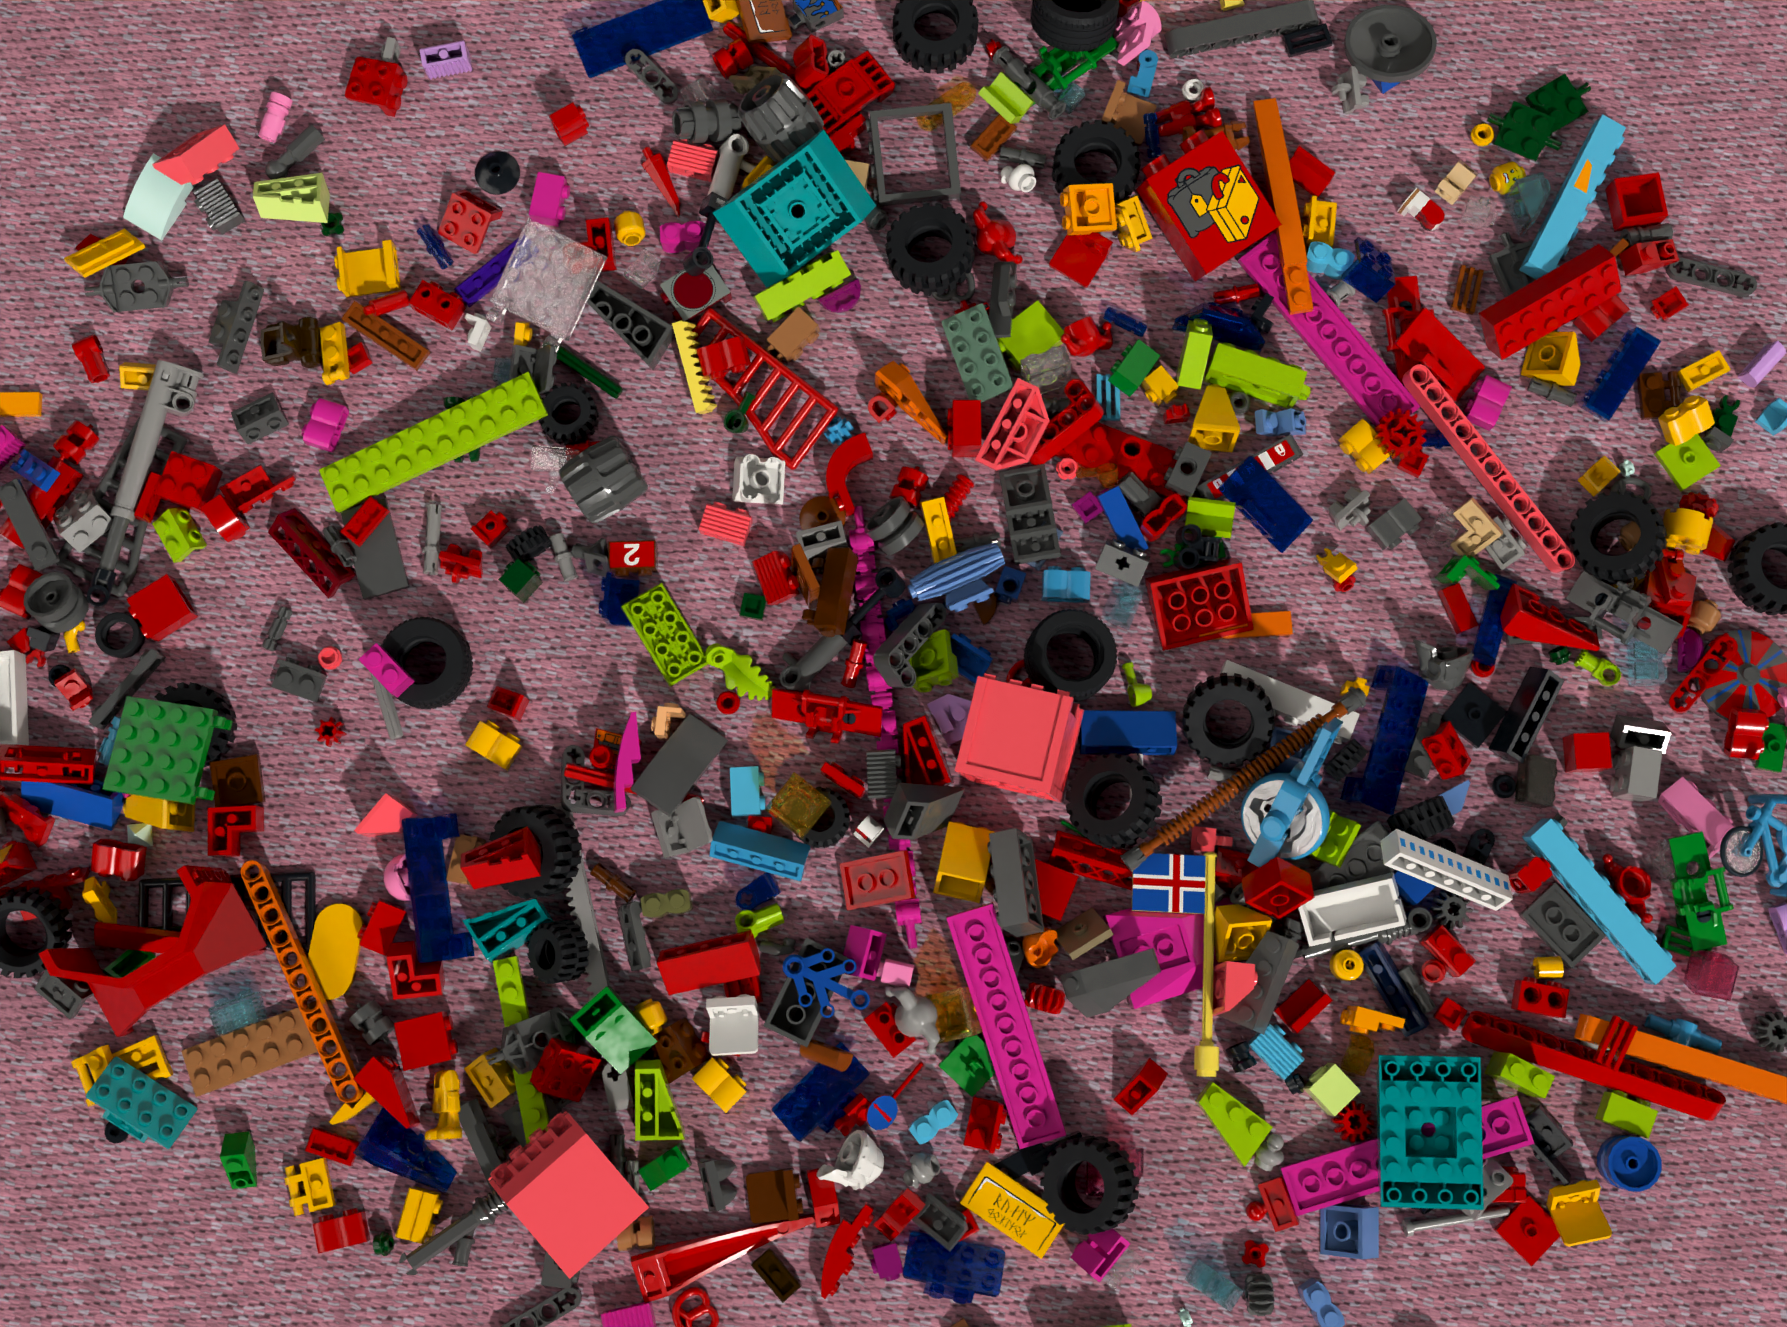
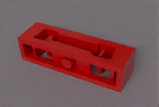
M0 744V780L93 785L96 772L97 749ZM9 767L14 768L15 773H19L20 768H23L22 774L6 772ZM68 770L67 775L71 776L72 771H80L81 777L64 776V772Z

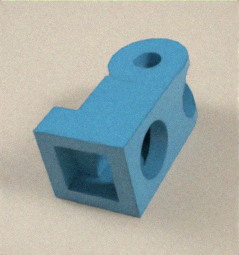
M1145 50L1140 53L1137 61L1138 75L1137 77H1130L1127 93L1149 97L1158 63V56L1154 51Z

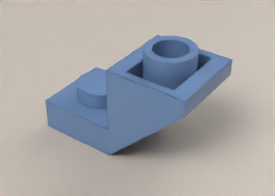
M1292 408L1276 413L1264 409L1255 411L1256 434L1268 437L1306 434V418L1303 411Z

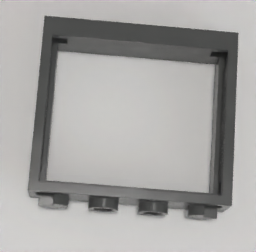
M951 103L870 111V119H866L867 133L871 132L872 141H868L869 155H874L875 164H870L871 176L876 178L877 186L873 187L874 200H879V207L960 198L961 188ZM942 114L950 188L885 194L878 121Z

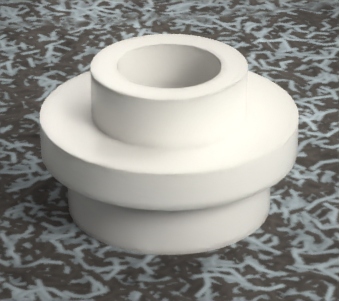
M1191 79L1183 85L1182 94L1186 100L1196 102L1200 99L1201 91L1205 87L1200 80ZM1194 88L1197 90V93L1193 94L1189 90Z

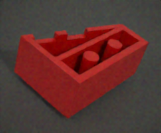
M924 715L904 723L903 737L907 783L938 786L953 784L954 780L929 717Z
M527 826L462 853L460 868L473 889L541 876V847Z

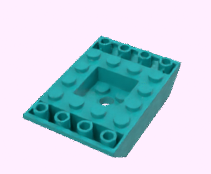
M822 129L712 213L767 288L789 277L861 223L876 207V204L827 133ZM800 204L804 209L802 216L793 217L791 213L792 207Z
M1378 1055L1377 1143L1381 1207L1484 1210L1481 1057ZM1430 1122L1435 1126L1433 1135L1424 1136L1422 1134L1421 1127L1424 1123Z

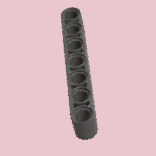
M1303 0L1172 29L1165 33L1164 37L1170 58L1174 59L1178 58V55L1179 57L1197 54L1199 51L1206 52L1220 49V46L1222 48L1242 44V41L1247 43L1264 39V36L1265 38L1283 35L1285 32L1288 34L1306 29L1307 27H1314L1319 24V18L1314 1Z

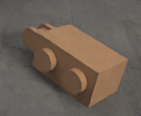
M797 307L766 339L769 344L766 351L770 354L776 351L778 353L776 359L780 362L783 359L787 363L792 359L795 361L802 355V349L808 343H814L819 337V326L800 307ZM768 366L770 370L774 369L772 366Z

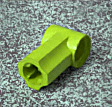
M777 903L753 912L743 910L735 918L737 932L752 930L754 938L757 937L759 932L785 923ZM745 924H751L748 927H743Z

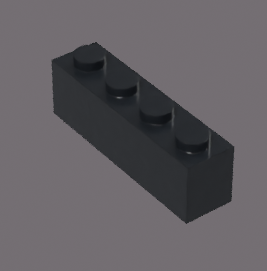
M1529 667L1488 749L1504 760L1523 764L1565 680L1549 669Z

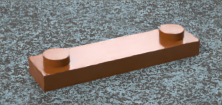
M356 301L352 303L341 318L350 327L416 371H418L430 355L429 350L380 317H375L373 314L366 316L363 312V306Z

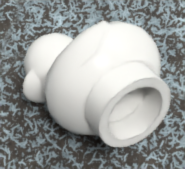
M1020 164L1016 168L1006 166L1001 170V182L1003 184L1008 183L1010 188L1015 191L1029 192L1036 185L1034 170L1028 164Z

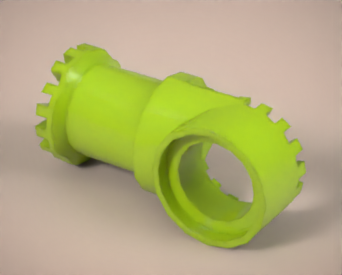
M1587 649L1581 650L1579 653L1580 657L1577 656L1578 659L1573 664L1576 667L1580 666L1591 672V676L1598 679L1604 686H1612L1618 683L1621 678L1620 669L1604 658L1600 659L1594 656ZM1605 669H1610L1614 672L1615 678L1612 682L1604 679L1603 671Z

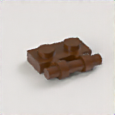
M1677 371L1668 372L1669 381H1663L1662 372L1639 373L1636 376L1641 420L1658 419L1664 414L1665 410L1678 407L1683 403L1679 390L1682 385L1681 380L1678 379ZM1670 389L1671 401H1665L1664 390Z

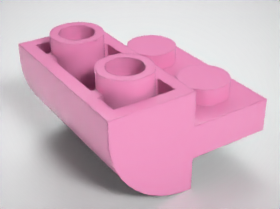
M1144 0L1131 7L1128 13L1117 19L1115 24L1114 39L1120 43L1117 49L1119 52L1117 62L1123 66L1148 48L1151 39L1161 31V20L1158 13Z

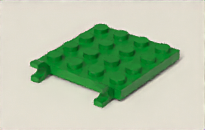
M127 696L102 789L195 805L196 798L213 801L215 791L199 787L214 728L231 730L233 721L217 716L218 711L214 709Z

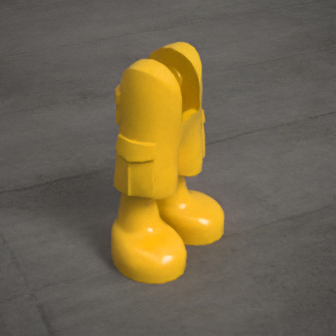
M442 1070L434 1075L432 1112L439 1113V1121L435 1128L425 1132V1140L462 1138V1128L458 1114L461 1110L459 1099L460 1079L455 1070Z

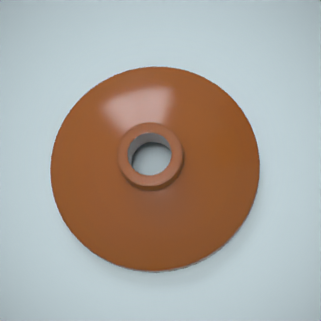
M817 496L804 504L800 512L799 521L802 530L837 521H842L844 527L846 516L844 511H839L835 499H829L828 496ZM824 513L827 517L825 520H819L818 515Z

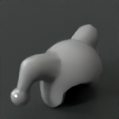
M887 987L885 994L888 997H897L901 1003L895 1013V1023L898 1030L908 1037L924 1036L929 1044L926 1047V1052L930 1055L934 1054L936 1046L940 1041V1036L935 1026L938 1016L934 1003L926 997L914 996L907 987Z

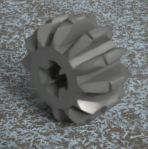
M1444 890L1439 892L1440 898L1433 897L1432 900L1438 905L1430 906V910L1437 911V914L1433 915L1432 919H1440L1439 925L1445 926L1447 924L1448 930H1453L1455 926L1462 928V921H1470L1466 913H1472L1473 909L1466 908V905L1471 900H1462L1463 897L1449 891L1447 894ZM1454 905L1453 913H1448L1450 906Z
M1771 1011L1765 1012V1017H1756L1760 1024H1753L1752 1027L1757 1029L1758 1033L1753 1034L1752 1037L1760 1038L1757 1045L1759 1047L1766 1046L1767 1052H1773L1774 1050L1779 1053L1783 1052L1784 1047L1787 1048V1017L1783 1018L1782 1012H1775L1773 1014ZM1777 1029V1034H1774L1775 1036H1773L1772 1030Z
M1261 1272L1247 1274L1244 1281L1247 1311L1251 1315H1271L1275 1301L1271 1277L1268 1274H1261Z

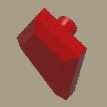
M1713 522L1707 548L1702 553L1725 562L1735 540Z

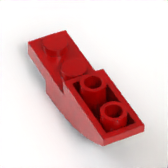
M859 114L857 117L853 116L845 122L841 129L838 131L834 130L828 135L842 157L855 149L854 138L866 130V119L862 114Z
M867 1202L853 1222H850L845 1217L842 1219L830 1242L821 1280V1297L824 1299L829 1294L833 1297L841 1285L838 1282L839 1278L843 1273L847 1276L855 1264L852 1261L854 1254L847 1249L848 1247L852 1249L861 1238L858 1232L863 1226L867 1228L875 1217L872 1214L874 1208Z

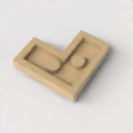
M1473 497L1453 512V515L1467 529L1450 544L1459 556L1471 555L1473 557L1503 534L1502 529Z

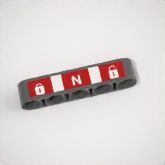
M1292 434L1202 483L1196 487L1195 492L1199 498L1224 501L1233 496L1232 493L1234 495L1253 485L1252 482L1260 481L1272 474L1271 471L1276 472L1292 463L1291 460L1295 461L1304 454Z

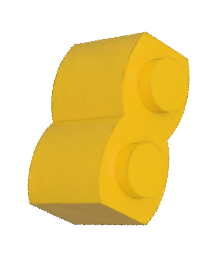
M1695 395L1687 397L1678 407L1665 410L1664 414L1658 418L1666 442L1674 446L1690 440L1695 434L1709 429L1715 423L1707 399Z
M1362 418L1338 441L1340 442L1341 450L1355 458L1356 466L1362 472L1366 471L1370 474L1390 457L1392 453L1383 454L1385 447L1378 448L1377 445L1381 440L1374 437L1377 433Z
M489 720L486 724L480 721L465 745L508 771L523 747L518 744L520 739L509 732L506 736L498 732L500 727Z
M712 1057L692 1079L727 1113L747 1092L744 1088L747 1084L737 1074L733 1077L727 1071L730 1067L721 1057L717 1060Z

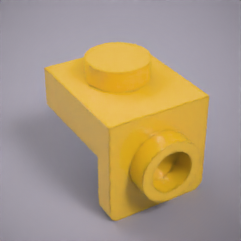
M1603 456L1577 481L1594 497L1620 473V470L1606 456Z

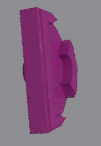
M857 278L819 298L818 302L823 308L831 312L842 313L850 310L857 304L860 298L861 285L859 279Z
M1686 627L1683 637L1678 638L1677 672L1679 673L1691 671L1702 659L1704 652L1702 638L1696 631Z

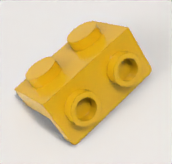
M1313 195L1309 203H1305L1303 216H1307V221L1302 227L1305 246L1308 247L1311 242L1318 241L1333 247L1337 203L1317 201V196Z

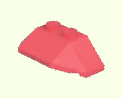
M1017 378L975 461L995 471L1029 462L1050 422L1039 387Z

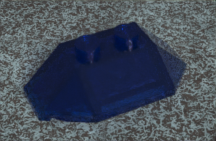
M1214 302L1202 303L1175 319L1172 326L1173 330L1186 333L1188 320L1194 321L1195 318L1207 320L1208 324H1211L1212 340L1230 343L1261 352L1265 344L1264 338L1249 314L1243 313L1238 308H1223Z

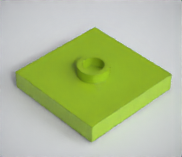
M1695 434L1690 440L1677 446L1668 444L1654 453L1680 492L1721 466L1699 434Z

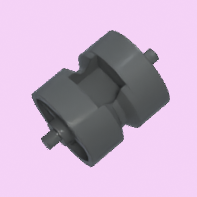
M372 1000L363 1006L361 1003H358L356 1005L358 1010L349 1019L357 1030H363L362 1037L370 1046L382 1040L387 1043L389 1041L387 1038L388 1034L395 1029L392 1020L388 1016L382 1015L383 1009L376 1000Z

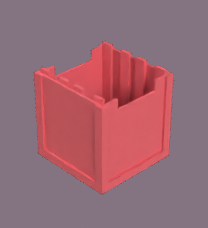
M984 673V677L978 676L955 772L971 782L1062 803L1084 710L1080 709V704L1073 703L1074 698L1069 696L1070 692L1058 689L1057 694L1043 691L1044 686L1031 684V688L1022 686V681L1010 679V682L1006 683L997 681L996 675Z

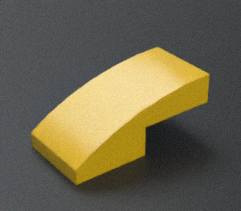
M366 1092L356 1105L344 1103L329 1122L334 1125L354 1118L369 1108L376 1100Z

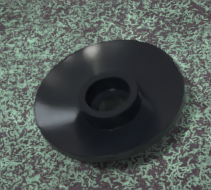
M497 151L486 154L479 160L475 168L477 184L482 190L493 195H501L511 191L517 185L520 178V168L517 161L505 152ZM496 167L500 168L499 172H497V173H493V172H492V170H493L494 168H496Z

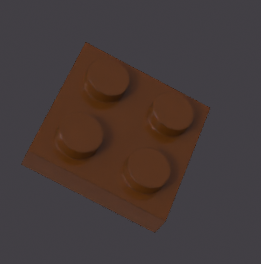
M255 754L210 762L213 791H215V807L244 806L266 802L260 755Z

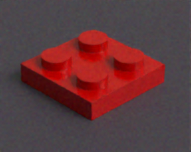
M825 762L820 769L823 776L859 800H862L866 794L864 782L854 775L851 778L846 776L844 769L835 762H832L831 765Z

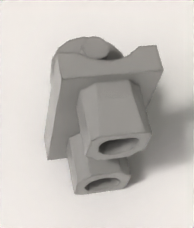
M1355 66L1349 67L1347 72L1339 75L1337 79L1338 84L1332 87V94L1339 96L1340 101L1343 102L1344 114H1351L1354 110L1363 109L1369 105V95L1360 93V89L1366 85V76L1359 73Z
M1352 487L1344 495V499L1349 503L1347 506L1343 507L1339 502H1334L1329 507V514L1335 520V527L1339 531L1349 523L1353 527L1358 523L1362 526H1366L1369 523L1367 515L1371 512L1368 508L1371 504L1368 499L1370 496L1368 491L1360 492Z

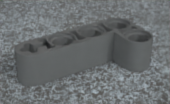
M919 604L876 650L873 662L888 686L894 688H911L914 686L916 673L908 660L946 619L947 613L943 604Z

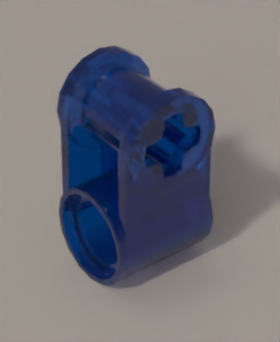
M766 872L737 892L736 905L742 911L752 910L760 904L769 901L773 896H777L782 891L771 873ZM743 894L747 897L752 896L750 905L740 903Z

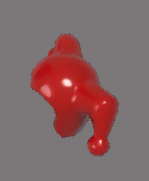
M985 201L980 202L978 208L973 212V219L977 227L975 235L977 247L982 253L996 256L1000 261L1014 262L1017 265L1022 263L1023 258L1021 255H1013L1010 252L1016 241V232L1013 225L1004 219H990L984 212L988 208Z
M1089 316L1066 326L1064 334L1061 336V341L1066 344L1067 350L1072 356L1085 357L1093 354L1096 349L1109 350L1113 346V337L1110 330L1112 325L1108 321L1102 324L1103 336L1099 333L1093 318Z
M1611 854L1603 855V867L1614 881L1615 891L1628 902L1630 910L1634 911L1645 923L1652 922L1653 916L1647 913L1645 907V900L1651 896L1649 874L1636 866L1628 865L1623 867L1613 860Z

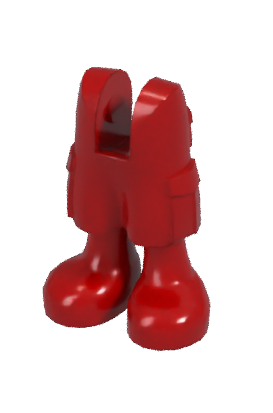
M1211 87L1202 89L1200 99L1190 104L1189 101L1183 100L1152 115L1155 124L1172 120V122L1157 128V133L1160 137H1169L1175 134L1182 135L1183 127L1193 126L1196 130L1197 126L1215 128L1222 125L1220 111L1217 107L1214 108L1215 99ZM1206 112L1205 114L1196 117L1193 115L1194 113Z

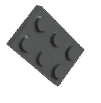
M1555 882L1550 884L1519 914L1557 956L1561 957L1569 969L1580 962L1606 937L1596 924Z

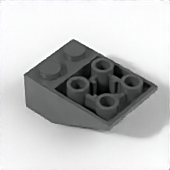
M899 783L883 819L891 838L914 840L947 827L961 799L964 788Z

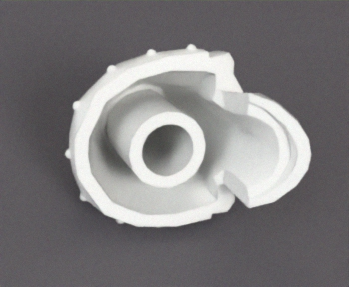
M856 1130L843 1143L835 1166L823 1164L816 1176L820 1180L837 1182L845 1187L851 1186L853 1190L863 1189L867 1184L877 1179L883 1171L884 1156L882 1151L876 1146V1143L864 1130Z

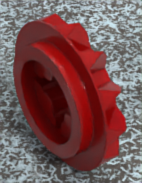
M1689 492L1688 495H1683L1679 502L1680 508L1702 512L1705 514V519L1716 516L1719 505L1716 504V499L1709 498V494L1702 495L1700 492L1697 494Z

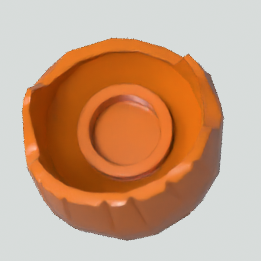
M1044 927V932L1023 936V953L1031 966L1042 968L1048 965L1053 956L1058 953V947L1054 940L1059 936L1055 930Z

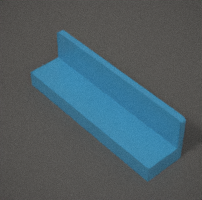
M719 821L712 837L709 857L801 881L811 846Z

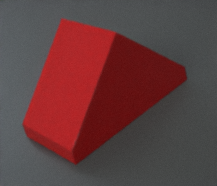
M496 686L487 708L520 721L530 700L522 694Z

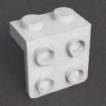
M742 994L737 997L715 996L712 999H706V1009L710 1017V1054L718 1056L756 1053L758 1051L759 1007L755 996Z

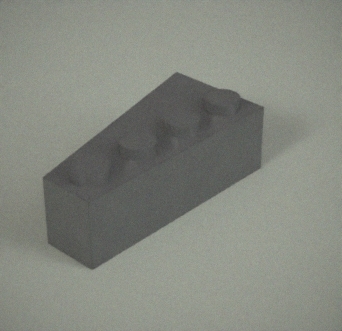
M595 279L583 299L654 370L675 337L673 326Z

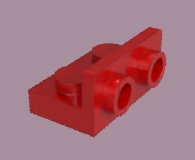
M1450 721L1441 723L1434 735L1424 737L1421 741L1443 780L1464 774L1472 761Z
M1219 847L1215 859V883L1222 888L1229 887L1234 889L1238 884L1242 883L1241 879L1259 867L1247 861L1250 856L1249 854Z

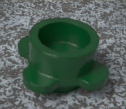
M328 213V223H321L323 227L321 230L324 236L335 233L341 235L344 232V227L342 226L343 216L340 213Z

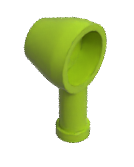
M1129 662L1123 664L1122 669L1125 671L1128 682L1127 692L1130 704L1136 707L1152 699V690L1149 685L1137 682L1133 669L1134 664Z

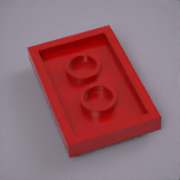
M908 850L839 863L847 911L915 898Z

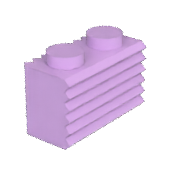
M464 40L419 49L422 66L430 80L432 78H440L441 76H449L450 74L454 75L455 73L458 75L459 72L467 73V71L471 72L473 70L470 53Z

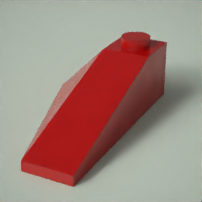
M1515 583L1512 584L1500 615L1502 629L1507 635L1516 636L1527 641L1593 651L1600 649L1598 636L1595 632L1573 618L1565 619L1558 612L1559 609L1552 605L1549 608L1538 601L1540 596Z

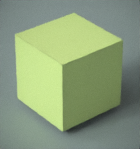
M1327 1063L1324 1067L1322 1066L1317 1069L1303 1087L1327 1115L1334 1117L1361 1092L1334 1063Z

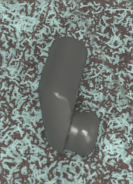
M785 937L783 945L762 940L759 951L774 956L792 954L795 951L796 941Z

